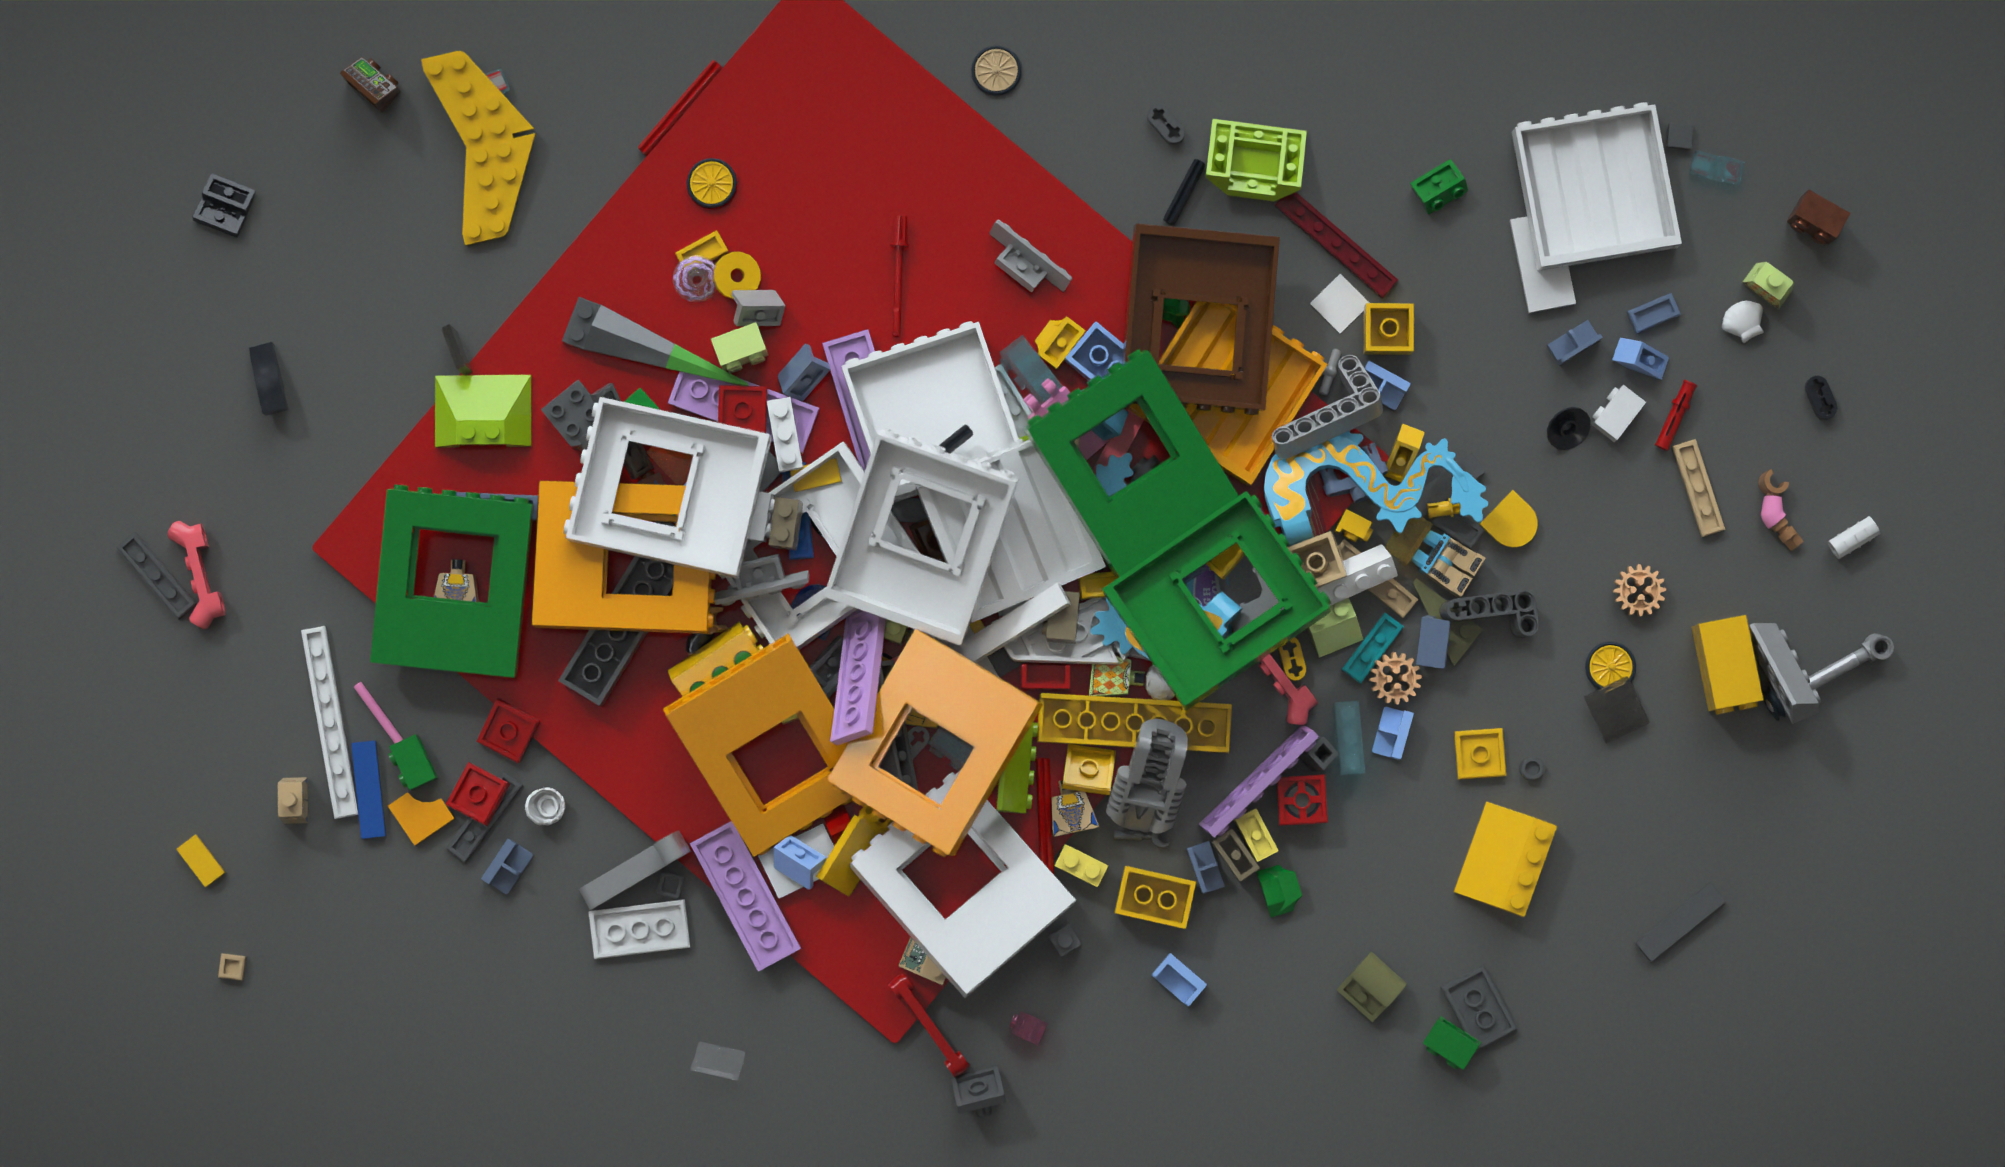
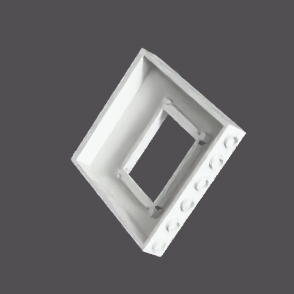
M600 397L599 402L594 403L592 417H595L593 426H589L586 440H589L587 450L584 449L581 455L583 468L582 472L577 474L575 480V487H578L576 497L572 496L569 510L572 511L571 518L566 520L564 525V534H566L567 540L738 579L772 439L770 434ZM629 441L693 455L676 527L612 513Z
M886 428L885 431H879L824 597L962 645L1019 478L1014 477L1013 472L1005 469L1000 471L991 469V465L986 462H971L966 455L946 453L945 448L941 446H926L918 438L909 436L907 439L901 437L899 432L893 429ZM901 478L972 503L952 565L881 540Z
M842 442L769 493L774 495V499L775 497L800 500L803 503L802 514L808 513L837 556L865 471L847 444ZM837 458L842 482L799 492L794 491L793 485L830 459ZM890 511L881 540L921 554L896 516ZM771 513L770 523H772V516H773L772 513ZM747 540L742 562L758 559L752 549L762 542ZM719 575L722 579L726 577L731 584L728 589L737 587L733 577ZM827 587L795 609H792L781 592L777 594H760L752 600L741 599L744 604L741 606L743 612L749 619L753 617L757 623L754 628L761 638L766 637L771 644L789 633L798 650L858 610L855 607L824 597Z
M960 771L956 774L954 772L950 773L943 779L942 782L944 784L938 790L934 787L925 796L941 805ZM988 800L967 834L998 867L1001 873L946 920L902 871L932 844L918 842L912 838L914 833L907 829L903 832L894 827L892 822L888 826L889 831L886 834L875 836L870 841L871 846L867 850L863 851V849H860L851 858L853 861L850 868L964 998L1071 908L1076 901Z

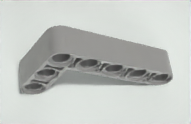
M1346 355L1338 363L1341 380L1349 392V396L1279 427L1272 433V440L1278 457L1283 459L1293 457L1376 419L1383 413L1380 392L1356 356Z
M678 830L578 890L589 909L592 910L691 852Z

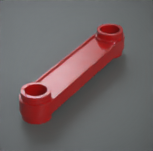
M905 974L896 976L888 986L898 999L903 997L947 1058L944 1064L954 1078L958 1075L960 1076L970 1065L960 1051L955 1053L912 994L911 991L915 988Z

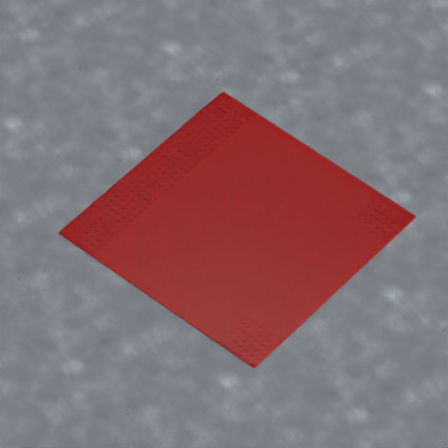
M780 0L459 374L531 375V447L460 445V447L436 448L434 403L313 544L312 549L376 604L387 489H394V484L406 485L410 491H418V487L433 488L432 493L442 494L443 489L457 492L539 496L540 481L575 482L577 474L581 473L583 464H581L582 452L574 450L541 409L577 380L583 384L590 394L609 383H613L621 402H624L636 390L641 388L662 411L716 422L668 404L679 371L584 351L562 342L577 300L581 297L607 307L722 369L711 339L744 327L736 326L733 321L737 303L734 299L723 296L716 287L713 293L706 298L689 301V296L680 293L675 286L676 284H674L676 281L673 279V276L678 271L677 268L680 266V261L675 253L716 230L729 251L726 254L743 252L750 255L757 262L760 268L761 280L756 290H775L785 304L780 326H758L768 352V356L764 357L765 361L752 365L751 362L743 364L741 370L730 374L759 386H767L769 390L783 394L778 374L805 343L810 345L814 357L828 363L822 343L867 329L869 330L874 350L882 351L883 353L891 350V347L901 343L908 345L914 343L916 338L922 336L930 338L936 336V333L943 329H950L951 331L958 329L965 322L972 321L973 323L979 322L994 368L1001 364L1021 397L1024 399L1031 394L1040 405L1051 397L1041 385L1048 378L1056 384L1059 390L1065 386L1070 393L1078 388L1083 390L1089 386L1087 384L1088 380L1065 361L1058 369H1055L1038 356L1039 349L1035 340L1050 320H1063L1067 316L1086 330V332L1096 321L1124 344L1132 241L844 0ZM708 158L725 161L734 170L737 178L734 196L729 202L718 208H707L698 205L690 197L687 190V176L691 168L699 161ZM893 216H907V244H909V247H903L900 337H893L896 247L890 246L893 237ZM1000 220L1009 225L1015 233L1028 240L1038 251L1046 254L1057 266L1065 269L1072 277L1066 290L1061 291L1044 278L1031 293L998 267L994 262L1006 247L989 234L994 223ZM719 257V258H717V259H715V260H713V261H711V262L715 265L716 262H717L721 257ZM706 264L707 267L714 271L711 265ZM682 268L679 276V286L682 287L683 291L691 292L683 285L682 277L684 269ZM703 268L687 275V283L692 288L697 289L691 292L693 295H704L706 283L708 284L706 290L710 291L711 281L708 278L709 272ZM733 269L731 271V279L734 282H740L743 278L742 272L738 269ZM1188 300L1191 310L1196 301ZM1163 319L1159 359L1178 331L1172 324V321H1165ZM830 370L803 401L819 408L803 454L801 453L802 462H806V465L813 463L842 442L847 444L857 459ZM1310 391L1292 421L1327 406V404ZM1144 420L1127 453L1132 455L1131 469L1144 456L1148 460L1153 455L1157 456L1160 459L1157 465L1171 457L1152 425ZM1356 428L1350 430L1351 434H1362ZM1363 435V440L1358 446L1362 448L1367 445L1370 451L1369 444L1373 442ZM771 442L769 451L776 457L775 445ZM642 444L654 467L648 472L654 471L655 474L660 472L665 485L683 486L687 482L693 455ZM1106 444L1086 460L1092 470ZM1376 446L1382 462L1385 461L1386 463L1388 455ZM1275 448L1249 487L1224 472L1239 496L1245 491L1250 496L1255 495L1262 505L1261 509L1264 514H1269V516V509L1264 497L1266 471L1272 457L1276 454ZM623 464L619 483L638 484V481L642 480L641 476L637 479H631ZM1334 469L1337 479L1342 480L1349 477L1339 469ZM1318 471L1314 474L1326 531L1328 532L1350 506L1353 499L1350 493L1333 497L1326 496L1323 489L1324 482ZM1135 473L1131 477L1124 479L1128 485L1132 483L1131 479ZM781 474L765 492L769 493L783 483V475ZM919 495L910 498H919ZM533 522L517 676L512 678L465 672L457 673L493 704L497 698H500L540 719L533 738L654 841L658 842L679 830L691 852L677 860L715 892L690 843L731 822V819L663 708L683 697L671 681L668 670L688 657V652H686L688 637L675 642L671 632H648L603 707L559 682L558 680L589 630L535 628L532 625L538 523ZM900 522V524L902 525L910 539L913 541V543L919 550L918 545L909 528L910 525L916 522ZM812 524L814 558L790 560L789 550L772 548L769 545V538H767V543L762 542L752 549L758 558L779 554L785 576L808 570L809 582L805 586L798 589L789 587L781 591L792 609H795L827 587L837 558L825 538L817 534ZM1281 526L1274 528L1278 535L1283 534ZM420 529L414 595L434 597L439 573H450L451 560H465V574L476 576L479 602L488 603L494 537ZM608 550L606 594H612L633 560L634 555ZM1106 566L1104 567V570L1092 572L1090 574L1112 571L1110 568ZM716 574L715 580H711V589H715V593L727 590L731 585L726 577L722 579L719 574ZM741 599L736 600L733 604L724 606L723 612L717 614L719 620L717 625H726L728 628L738 622L743 627L748 625L758 641L755 643L756 646L761 644L765 648L770 645L767 638H761L755 630L754 626L757 623L753 617L749 619L743 612L741 606L744 604ZM1090 599L1080 601V603H1084ZM711 604L712 606H723L722 604ZM998 612L980 620L984 627H987L1003 616L999 617ZM846 618L799 650L808 666L818 658L838 635L842 638L844 637ZM723 632L715 633L714 638H716ZM905 638L902 645L884 639L882 653L888 654L893 658L899 656L907 644ZM1127 657V659L1131 660L1130 670L1145 672L1143 686L1129 685L1128 695L1107 697L1156 700L1145 689L1146 673L1153 663L1147 659ZM1024 663L1027 665H1070V690H1022V665L1000 677L1039 701L1041 693L1089 696L1092 664ZM837 691L829 697V701L834 709ZM1175 696V697H1173L1172 699H1170L1169 701H1179V700H1178V699L1176 698V696ZM1039 712L1034 719L1035 723H1038ZM799 719L784 725L780 722L731 752L763 805L828 767ZM906 725L907 733L916 726ZM939 725L938 728L924 727L929 732V742L913 759L918 791L924 795L934 787L938 790L944 784L942 782L943 779L950 773H958L974 749L972 745ZM915 731L912 734L915 738L910 744L914 746L918 741L923 743L925 741L923 738L925 733L923 731L920 733ZM1032 737V746L1036 747L1035 761H1030V770L1034 771L1033 785H1028V795H1032L1031 809H1026V814L998 813L1040 859L1036 759L1049 758L1052 803V797L1061 795L1058 781H1062L1064 778L1068 744L1037 742V737ZM1081 745L1116 750L1111 788L1114 785L1119 767L1129 766L1134 748ZM999 780L987 799L996 810ZM1086 792L1092 810L1106 796L1104 794ZM854 801L845 805L850 819L854 815L859 817V812L863 808V806ZM821 817L814 820L812 825L807 829H799L798 831L792 834L793 837H796L808 830H811L821 824H824L830 836V839L835 847L834 841L829 833L825 820ZM1074 833L1053 837L1054 856ZM968 834L954 856L947 854L943 857L933 851L934 846L931 845L902 869L945 920L1001 873L998 867ZM778 842V843H776L775 845L771 846V849L774 848V847H775L777 844H779L780 842ZM750 852L801 949L790 954V956L887 1039L897 1043L918 1018L904 998L898 999L888 986L891 980L904 973L915 988L911 991L925 1010L949 982L948 978L946 977L943 985L898 966L911 936L876 896L868 890V887L864 885L861 879L849 897L819 879L813 882V887L810 890L802 887L779 899L758 855L754 857Z

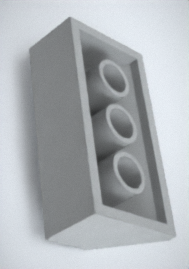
M1753 623L1749 625L1753 651L1791 723L1794 724L1819 713V703H1821L1819 694L1815 689L1811 690L1808 684L1810 683L1809 676L1805 669L1801 670L1797 664L1799 663V658L1794 649H1789L1787 645L1789 640L1783 629L1779 630L1776 623Z

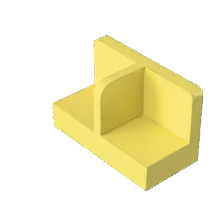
M1257 808L1242 815L1239 819H1234L1255 862H1259L1278 852Z

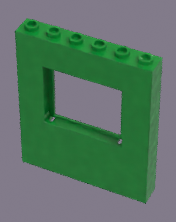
M1138 349L1127 356L1128 361L1122 365L1120 362L1112 365L1107 369L1108 374L1102 378L1100 375L1092 378L1087 382L1088 387L1082 391L1079 388L1067 395L1068 400L1062 404L1059 401L1047 408L1048 413L1042 417L1039 414L1027 421L1028 426L1023 428L1111 571L1118 577L1239 496L1149 350L1141 352ZM1137 401L1171 457L1109 497L1074 441Z
M394 484V489H387L370 663L515 678L518 673L534 503H528L529 498L514 497V501H505V496L490 495V499L480 498L481 493L466 492V496L456 495L457 491L442 489V494L432 493L433 488L418 487V491H410L406 485ZM420 529L494 537L488 603L414 595Z
M1247 491L1102 588L1107 600L1186 711L1330 613L1329 605L1331 601L1324 591L1320 593L1315 585L1318 583L1310 572L1305 573L1301 567L1304 564L1296 552L1292 554L1287 547L1290 544L1282 533L1277 534L1273 528L1276 525L1269 514L1264 516L1259 509L1262 505L1255 495L1250 496ZM1237 543L1279 603L1224 640L1182 579Z

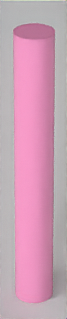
M359 682L356 684L354 689L392 741L398 743L404 740L363 683Z

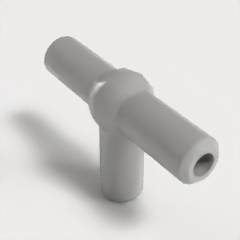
M1338 349L1332 350L1328 365L1321 374L1324 375L1319 394L1323 396L1328 395L1333 378L1337 375L1336 369L1342 353Z

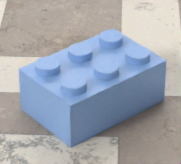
M1095 321L1065 357V362L1088 381L1098 375L1102 378L1109 373L1107 369L1118 362L1122 365L1124 344Z

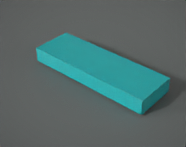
M1384 612L1341 670L1361 684L1369 674L1370 669L1375 666V661L1381 658L1404 626Z

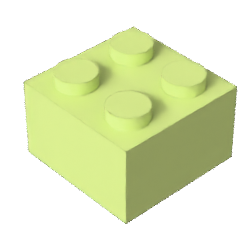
M756 322L711 339L722 369L728 370L729 373L741 370L742 365L749 362L752 365L765 361L764 357L768 356Z

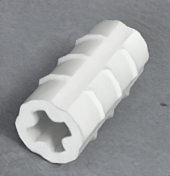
M1868 516L1862 521H1858L1854 526L1847 528L1844 532L1837 534L1836 537L1828 541V545L1833 554L1840 559L1847 554H1851L1855 549L1861 548L1868 541L1870 542L1873 538L1880 535V531L1873 519Z

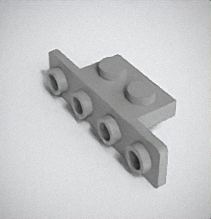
M1000 220L994 223L989 234L1006 247L994 262L998 267L1031 293L1044 278L1061 291L1066 290L1072 277L1065 269L1057 266L1046 254L1038 251L1028 240L1015 233L1009 225Z
M779 554L742 562L739 578H734L737 587L716 592L714 603L715 605L722 604L727 606L743 598L745 600H752L760 594H777L782 589L789 587L798 589L809 582V572L806 570L785 576Z

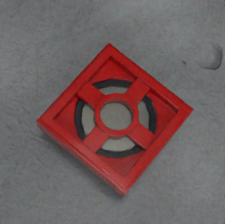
M1325 775L1280 778L1277 782L1279 826L1328 823Z

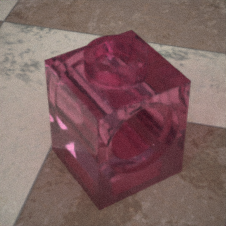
M1021 1011L1020 1015L1014 1014L1009 1027L1013 1028L1012 1034L1038 1046L1048 1023Z

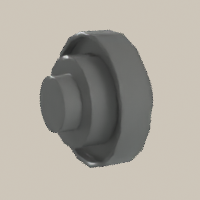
M1153 455L1148 460L1144 456L1132 469L1135 475L1131 481H1135L1158 466L1157 464L1160 462V459Z

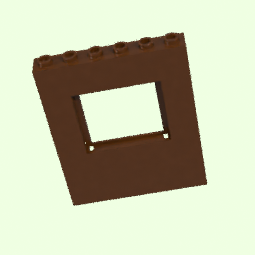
M1136 223L1133 228L1122 364L1129 360L1127 356L1138 349L1141 352L1149 350L1185 409L1188 404L1197 405V410L1211 411V407H1221L1220 412L1235 413V409H1243L1244 414L1259 415V411H1264L1266 409L1280 237ZM1164 298L1238 305L1232 371L1158 364Z

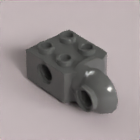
M577 380L541 410L574 450L583 452L584 449L587 450L589 440H586L588 428L593 426L595 417H592L594 402L590 396L591 394Z

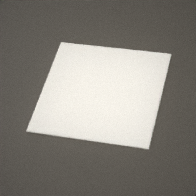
M1339 274L1310 304L1341 333L1364 311L1365 304L1369 302Z

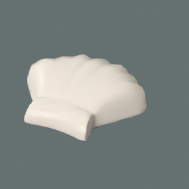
M1741 301L1732 305L1725 312L1722 329L1741 337L1743 344L1751 338L1763 334V329L1760 326L1763 307L1752 301Z

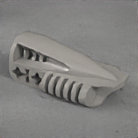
M1151 719L1142 723L1129 766L1119 767L1106 808L1107 815L1116 824L1133 831H1151L1153 833H1162L1173 828L1186 787V782L1179 776L1186 757L1188 741L1185 731L1175 723L1163 719Z

